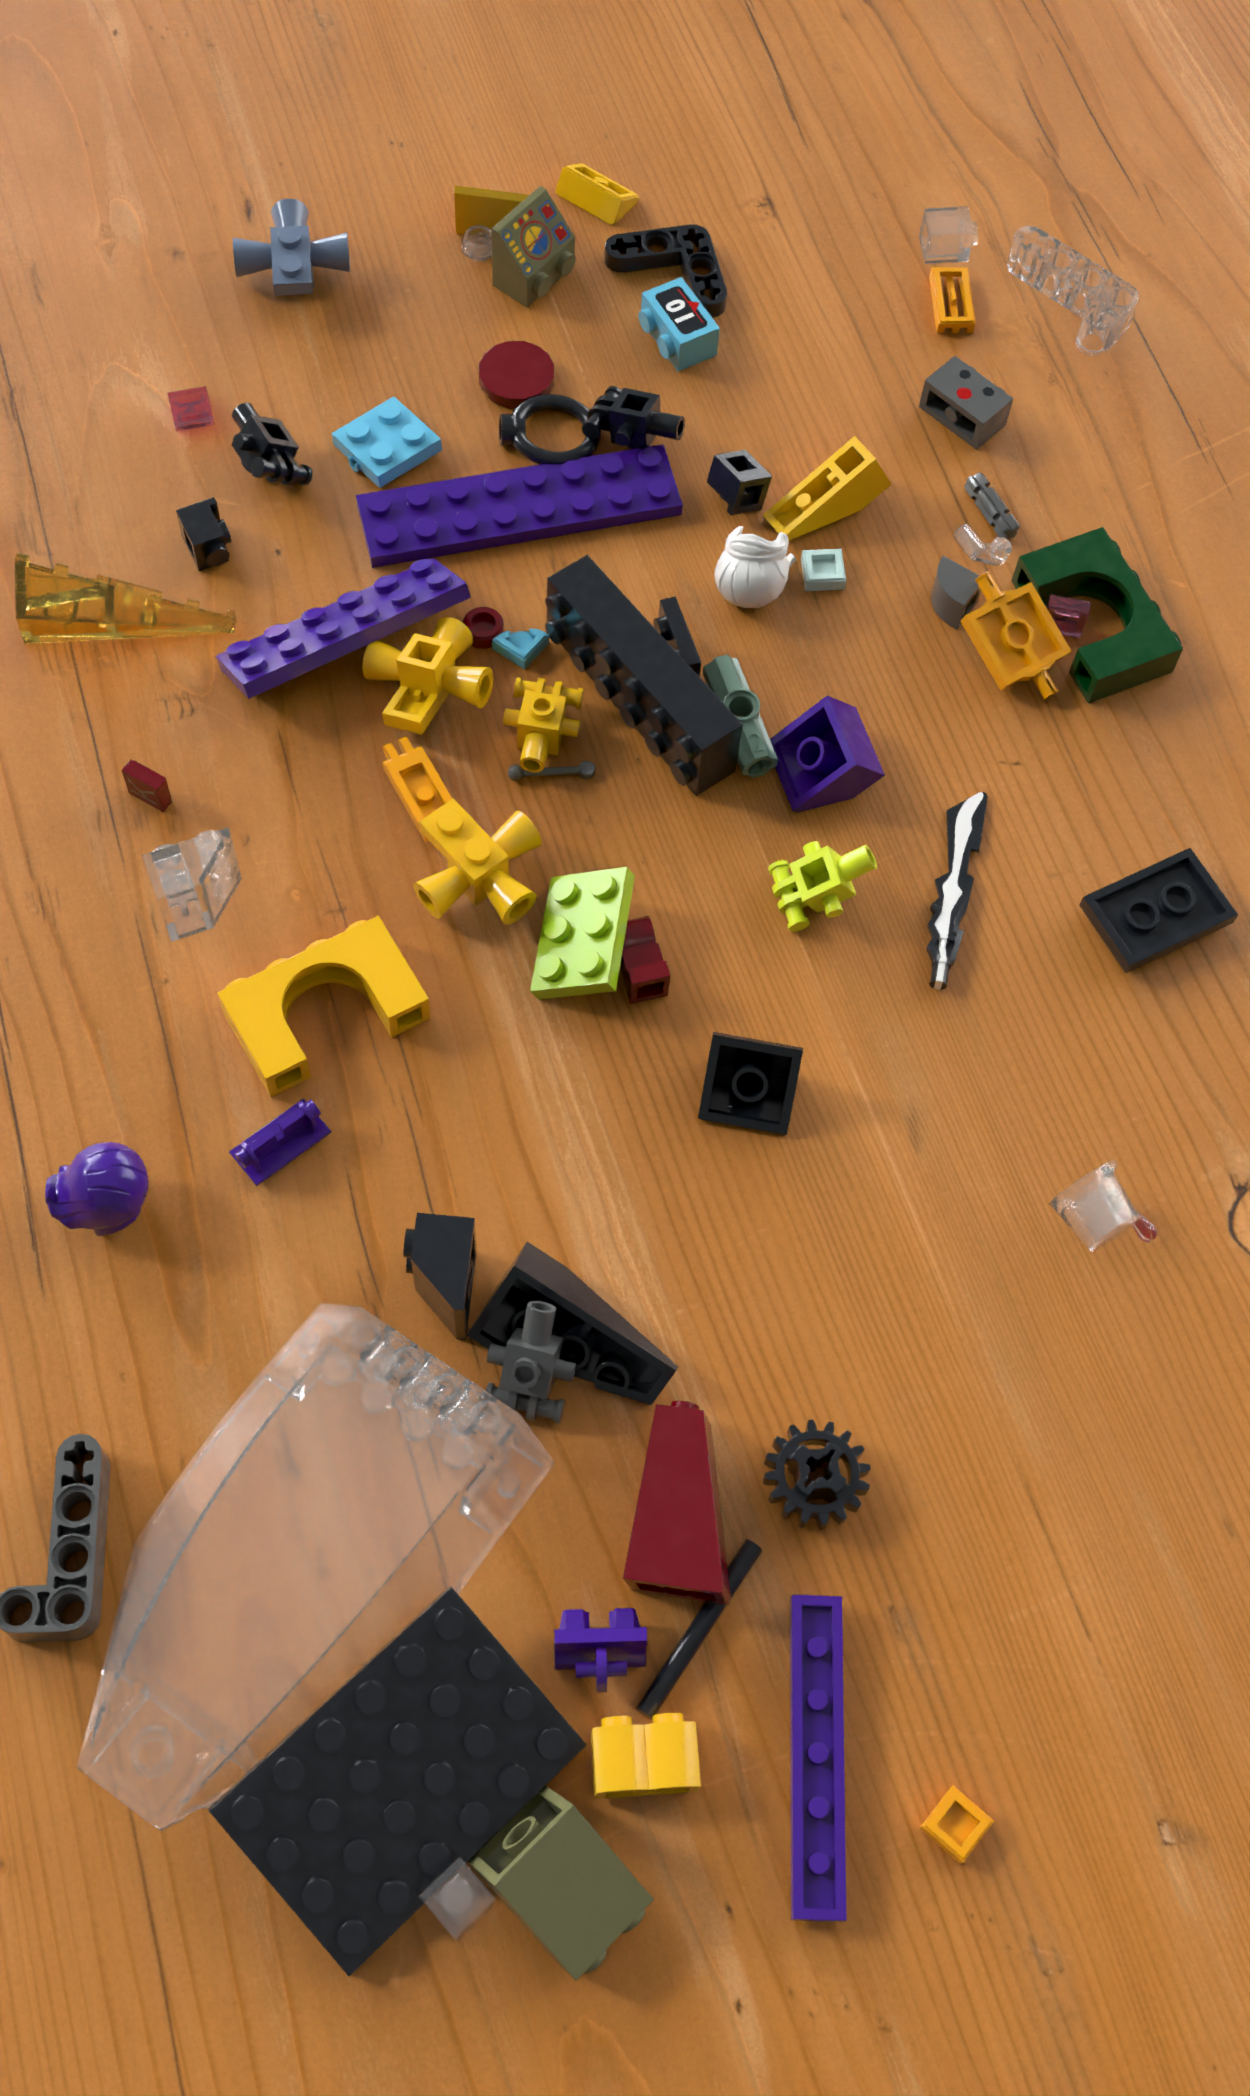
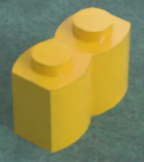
M682 1713L657 1714L652 1716L653 1724L632 1725V1717L613 1716L601 1719L602 1727L592 1728L591 1731L594 1798H625L698 1792L701 1787L696 1722L684 1721Z

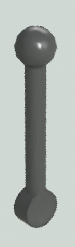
M583 761L579 766L544 767L543 771L532 773L515 764L509 767L507 773L513 781H519L527 776L578 774L583 779H591L595 775L596 767L591 761Z

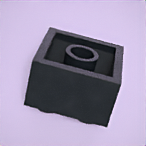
M417 1213L415 1229L407 1228L405 1232L403 1256L407 1257L406 1273L413 1274L415 1290L454 1337L458 1340H466L477 1255L475 1218Z

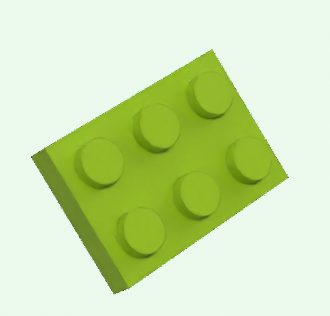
M628 867L551 877L530 992L538 1000L616 991L635 875Z

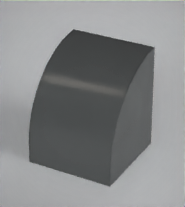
M943 556L939 562L932 587L931 602L939 618L957 630L962 624L960 620L969 614L978 603L981 590L975 579L979 575Z

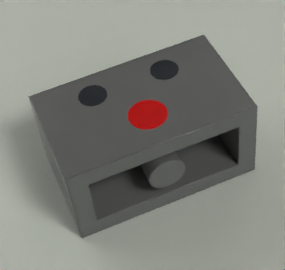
M954 356L925 380L919 407L977 450L1006 425L1014 398L978 373L972 366L967 365L961 359Z

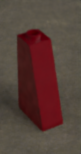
M677 1400L672 1401L671 1406L656 1404L623 1579L632 1591L729 1605L731 1594L711 1424L704 1410H699L700 1407L694 1403Z

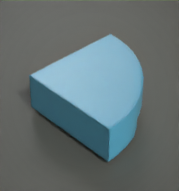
M531 628L529 631L513 633L505 631L492 640V649L525 670L549 644V634Z

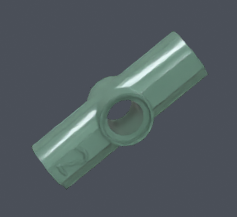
M728 654L715 657L709 664L703 667V676L707 686L734 715L744 716H736L743 724L737 759L742 775H748L751 778L763 776L777 766L778 758L759 714L760 700L755 693L750 691L737 658L729 657Z

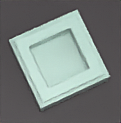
M842 549L802 550L801 565L805 591L845 590L846 575Z

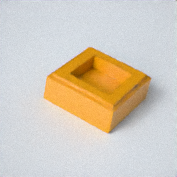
M953 1785L948 1789L919 1829L954 1860L962 1864L993 1824L994 1820Z

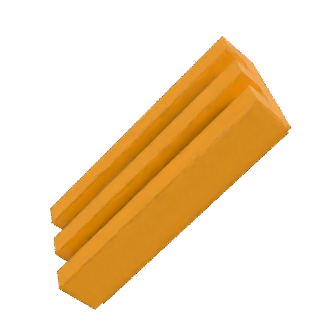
M931 267L929 280L936 333H944L945 328H951V333H959L960 328H965L966 333H974L976 321L968 267ZM940 277H944L949 317L945 315ZM953 277L959 278L964 317L958 316Z

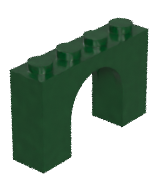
M1104 527L1019 556L1011 580L1016 589L1032 582L1045 606L1053 603V601L1057 602L1075 596L1094 598L1110 606L1121 619L1123 631L1077 649L1069 674L1088 704L1173 673L1183 651L1180 638L1176 632L1170 629L1161 615L1158 604L1150 599L1141 585L1138 574L1131 570L1121 555L1119 545L1114 540H1111Z

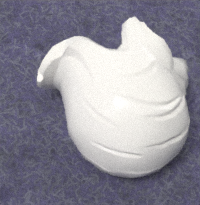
M738 526L726 539L725 550L721 554L714 571L715 583L719 592L730 604L743 608H760L773 602L781 594L788 580L789 568L796 562V557L792 553L786 557L789 544L786 534L780 532L776 540L768 541L754 534H742L743 526Z

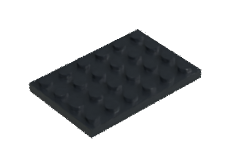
M449 1586L208 1808V1811L345 1973L350 1976L587 1744L458 1593Z

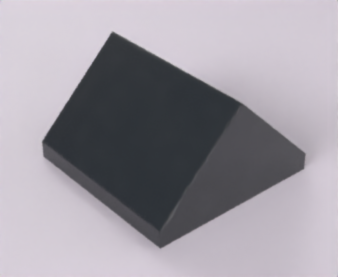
M713 1032L698 1119L787 1135L803 1048Z

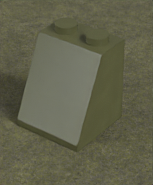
M546 1785L467 1861L554 1960L576 1981L583 1974L592 1972L602 1963L607 1954L606 1949L621 1933L631 1931L640 1923L644 1917L645 1908L654 1900L577 1808Z

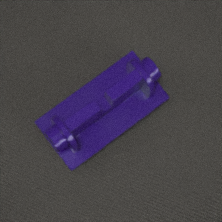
M303 1098L230 1150L229 1153L253 1183L258 1186L329 1135L331 1130L319 1117L321 1112L312 1100L306 1102Z

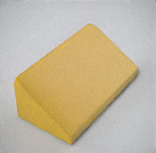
M583 163L563 167L555 189L557 195L610 225L617 223L639 199L638 194Z

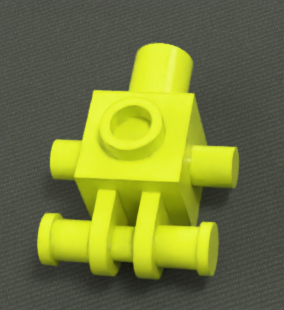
M813 841L803 846L804 857L790 864L787 860H780L769 865V874L773 876L775 882L772 886V891L775 897L782 898L777 905L780 913L787 916L789 931L796 932L809 926V920L805 917L802 910L806 906H809L818 913L825 910L828 918L837 917L843 913L841 902L856 896L851 880L877 868L876 859L868 845L859 847L841 856L828 845L821 848L819 842Z

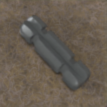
M978 472L974 476H969L966 479L965 490L972 499H977L974 503L991 526L996 525L994 531L999 538L1006 541L1009 538L1015 537L1018 534L1020 524L1012 514H1007L1010 510L993 487L988 488L990 482L985 475Z

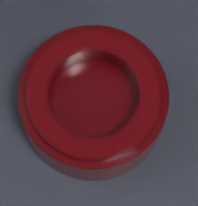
M489 607L474 608L463 619V623L469 628L473 636L471 646L476 648H491L492 640L504 632L502 616L496 610Z

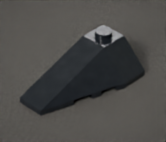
M526 1242L467 1334L468 1337L488 1350L491 1344L506 1347L517 1327L523 1328L527 1303L542 1301L556 1307L551 1335L563 1337L560 1360L576 1363L574 1377L593 1382L597 1389L652 1405L678 1368L672 1360L571 1270L529 1242Z

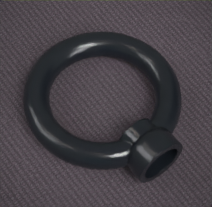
M557 394L534 396L518 405L512 414H500V446H514L521 455L539 465L564 464L567 461L592 456L600 443L601 434L597 439H590L585 436L584 441L578 447L568 451L556 452L542 449L528 440L526 437V420L537 412L546 410L565 412L578 419L582 425L588 420L587 414L590 409L581 402L567 396Z

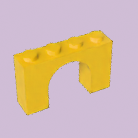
M379 915L368 921H357L351 924L345 932L328 940H317L310 944L305 951L288 959L281 958L275 960L265 970L249 978H238L230 982L224 990L217 992L223 1014L270 1098L311 1078L307 1058L286 1021L293 1002L303 992L314 986L325 983H341L359 990L368 998L391 1038L431 1018L428 996Z

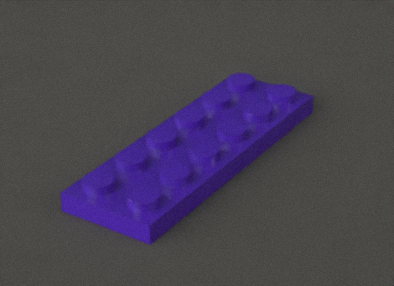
M421 559L414 562L410 569L397 575L380 577L374 582V585L368 588L341 595L337 602L323 608L309 609L302 613L299 619L287 624L273 625L267 628L264 634L250 641L235 642L225 652L216 655V659L221 671L250 699L467 600L471 596L467 583L436 559Z

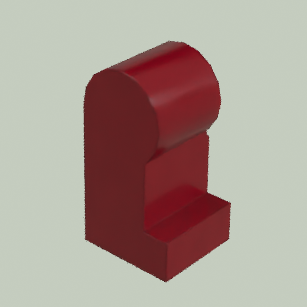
M649 916L627 921L620 967L630 1004L665 997L669 993L671 975L667 962L663 960L659 944L656 943L653 925ZM655 983L654 986L647 989L639 988L640 986Z

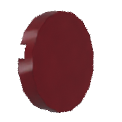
M526 341L503 342L493 346L484 353L479 362V385L482 391L484 389L488 393V398L495 404L507 408H516L529 398L550 394L554 386V363L549 354L538 345Z

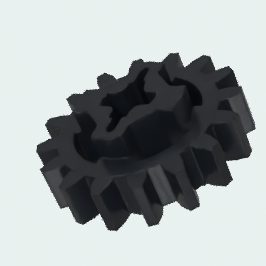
M808 1420L805 1432L803 1433L794 1424L789 1426L787 1431L789 1441L777 1436L772 1446L778 1454L767 1453L764 1461L766 1466L774 1469V1471L765 1473L763 1477V1484L775 1486V1489L768 1498L769 1502L777 1503L783 1501L785 1507L781 1516L786 1519L793 1512L799 1514V1527L801 1528L806 1526L810 1518H814L819 1530H825L830 1516L839 1525L843 1524L847 1518L844 1508L856 1513L862 1503L855 1495H866L870 1487L868 1483L859 1479L867 1476L871 1470L869 1464L858 1463L857 1461L862 1456L865 1450L864 1447L861 1445L850 1448L848 1442L852 1433L847 1430L840 1437L834 1435V1423L830 1421L825 1426L824 1431L817 1430L814 1420ZM806 1445H821L825 1448L808 1449ZM841 1459L847 1469L848 1485L845 1483L847 1479L839 1471L838 1462ZM825 1462H828L823 1478L820 1477L815 1482L812 1481L808 1487H805L810 1471L813 1472L818 1467L821 1468ZM785 1464L788 1466L787 1470L794 1475L795 1486L792 1490L785 1479ZM824 1499L829 1504L815 1505L807 1502L809 1500Z

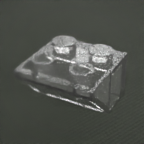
M228 827L218 831H205L196 838L174 845H161L152 852L142 855L171 942L214 928L242 879Z

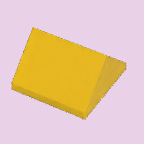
M455 185L456 234L492 238L491 228L529 195Z

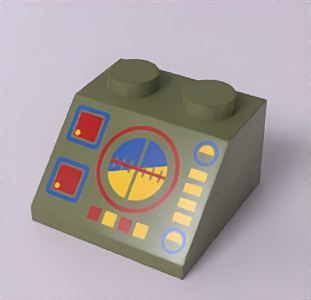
M542 186L537 188L491 228L493 286L525 307L530 306L538 297H543L550 287L562 276L568 275L575 265V236L548 191Z

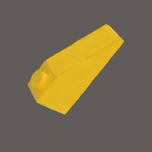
M854 436L767 510L763 516L778 534L780 532L786 534L790 541L861 511L892 484L876 458Z

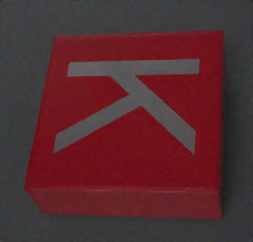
M130 759L122 769L128 793L164 812L172 803L166 778Z

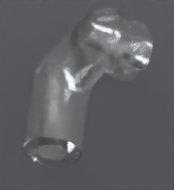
M969 524L960 526L953 535L967 556L974 562L998 566L1008 560L1007 556L1012 552V544L1006 538L996 537L992 544L982 542Z

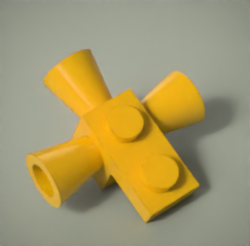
M443 617L437 621L432 637L414 633L403 651L380 640L372 642L367 646L362 664L364 677L367 680L400 681V687L382 712L384 725L422 735L449 693L477 708H483L486 705L493 687L492 669L490 667L455 665V660L473 643L472 633L464 623L455 618Z
M454 798L419 822L422 834L447 859L448 863L447 869L413 884L419 901L433 917L440 919L463 893L475 906L489 898L505 925L515 923L532 908L537 898L536 893L509 876V860L542 846V839L537 828L524 813L515 811L492 837L477 824Z

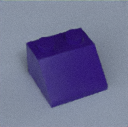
M828 695L770 738L778 758L775 769L791 808L797 813L853 799L885 776L856 707Z

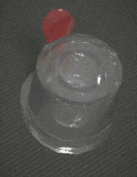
M1115 1159L1088 1173L1049 1203L1091 1252L1112 1241L1130 1227H1133L1137 1236L1147 1243L1154 1240L1158 1234L1154 1224L1136 1211L1115 1176L1114 1171L1119 1166Z

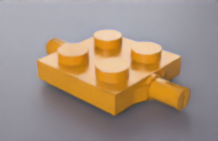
M990 571L980 575L975 579V582L987 601L982 607L965 615L960 622L1000 691L1019 681L1033 679L1043 696V700L1059 692V689L1055 686L1047 670L1052 664L1065 658L1072 651L1034 585L1030 582L1016 590L1001 592Z

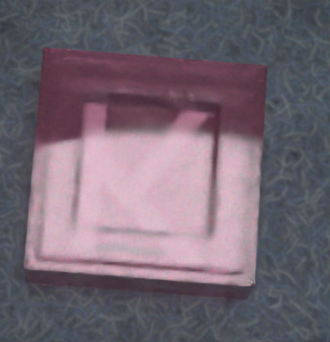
M206 386L168 392L176 432L215 425Z
M1050 595L1046 608L1062 635L1080 638L1090 612L1091 602Z

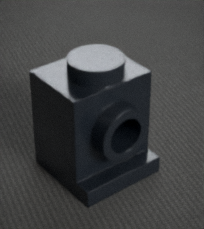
M739 450L714 455L707 483L729 504L727 512L730 515H736L762 509L772 475L746 450Z
M214 497L176 510L182 538L199 571L210 567H217L229 561L230 554L226 544L232 542L225 521L223 519L220 520L217 502Z

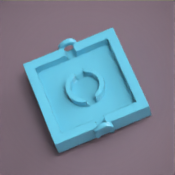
M394 396L331 433L333 445L348 458L352 470L356 473L361 470L379 488L442 451L441 438Z

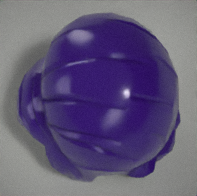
M116 1142L96 1143L79 1152L70 1165L60 1166L57 1174L47 1178L45 1202L48 1205L51 1216L69 1229H94L97 1236L113 1234L133 1223L138 1217L149 1190L147 1169L137 1152L128 1146Z

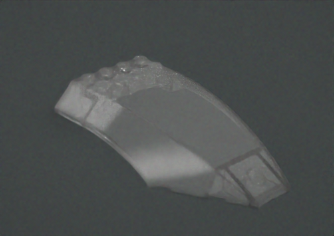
M320 1303L248 1386L208 1436L135 1541L77 1768L159 1831H163L182 1821L186 1815L199 1808L205 1809L211 1806L443 1591L451 1586L459 1595L490 1550L554 1466V1460L518 1412L376 1316L358 1306Z

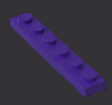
M792 1595L790 1597L791 1920L846 1921L843 1625L841 1596Z

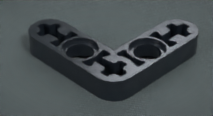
M683 225L616 234L607 239L604 262L610 270L625 273L680 265L686 284L710 316L715 318L724 312L727 289L710 234L704 227L699 225ZM692 243L698 247V252L693 253ZM651 245H661L666 250L663 252H653L648 247ZM697 267H704L710 270V273L698 275L692 270ZM709 289V295L711 300H709L707 296H704L705 290Z

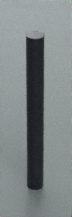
M748 1539L745 1540L727 1567L731 1594L730 1600L762 1552V1549L757 1544ZM711 1602L703 1604L636 1706L638 1712L653 1720L652 1716L656 1715L727 1605Z

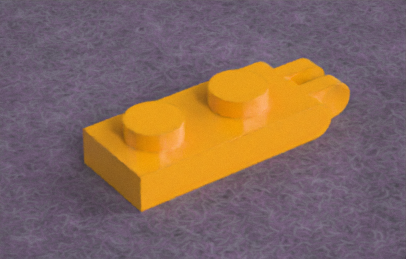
M405 736L398 739V744L403 754L398 755L392 743L383 746L387 760L382 762V765L426 843L429 840L420 831L419 822L450 801L452 797L423 747L413 748L409 739Z

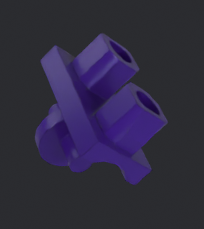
M615 1608L609 1612V1628L590 1629L589 1612L583 1609L564 1610L562 1612L559 1630H554L555 1670L576 1669V1678L596 1677V1692H607V1677L627 1676L628 1667H646L647 1628L640 1627L634 1608Z

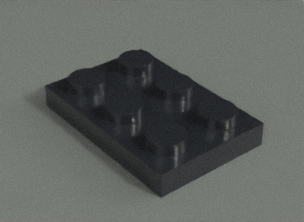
M1191 848L1084 896L1079 904L1125 973L1232 924L1238 916L1235 909Z

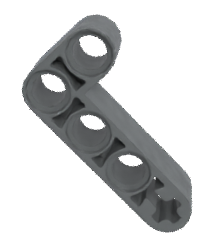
M72 1435L64 1440L58 1448L55 1466L47 1585L16 1586L8 1588L0 1594V1629L16 1641H77L92 1635L99 1626L102 1608L110 1461L97 1440L90 1435ZM89 1454L93 1459L85 1461L83 1465V1478L88 1485L82 1484V1474L75 1466V1464L83 1462L84 1455ZM84 1501L91 1502V1511L86 1518L76 1522L69 1521L70 1511L76 1504ZM78 1551L88 1552L87 1563L82 1569L72 1573L66 1572V1562L73 1553ZM73 1602H84L85 1610L80 1620L73 1624H63L62 1614L64 1609ZM24 1603H31L33 1611L29 1620L22 1625L12 1626L11 1615L15 1608Z

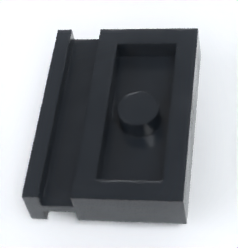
M676 596L660 600L659 616L653 620L654 628L700 677L701 660Z

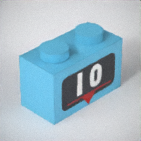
M682 277L642 292L641 311L638 313L640 325L646 333L651 334L658 344L661 355L665 359H669L677 371L717 356L720 328Z

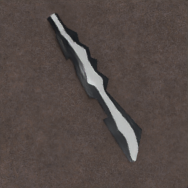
M985 792L977 793L948 809L946 812L948 873L935 879L939 898L930 907L933 916L927 926L932 938L926 951L932 961L929 984L933 989L943 990L947 987L949 970L955 963L964 930L959 929V923L966 913L974 878L967 873L970 851L979 853L988 798Z

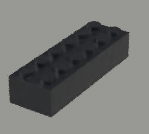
M585 555L548 577L547 598L545 599L547 606L545 629L550 639L557 645L561 644L570 654L574 666L580 672L585 671L594 681L599 694L605 700L610 699L619 709L626 725L630 728L635 727L645 738L646 745L651 753L656 757L661 756L670 766L676 781L682 786L687 785L695 796H698L734 773L737 766L743 724L588 555Z

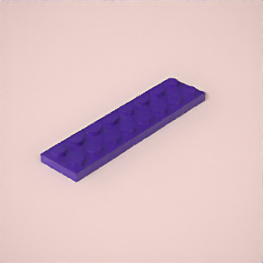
M664 444L649 446V448L645 449L636 448L582 457L577 460L567 461L564 464H540L356 495L358 512L372 568L682 515L683 508Z

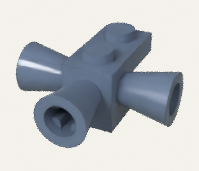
M282 199L273 205L271 215L275 227H270L271 243L233 237L236 276L241 277L272 268L275 296L313 294V266L350 272L347 232L310 242L309 226H306L309 211L304 203L296 199Z

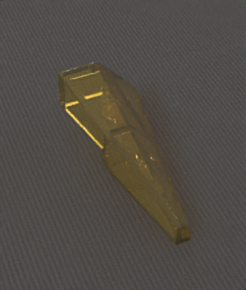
M16 553V621L24 644L234 633L237 619L233 610L228 609L226 614L214 613L200 609V602L188 599L186 604L162 599V591L99 574L96 579L76 576L68 573V566L56 563L54 569L29 563V555Z

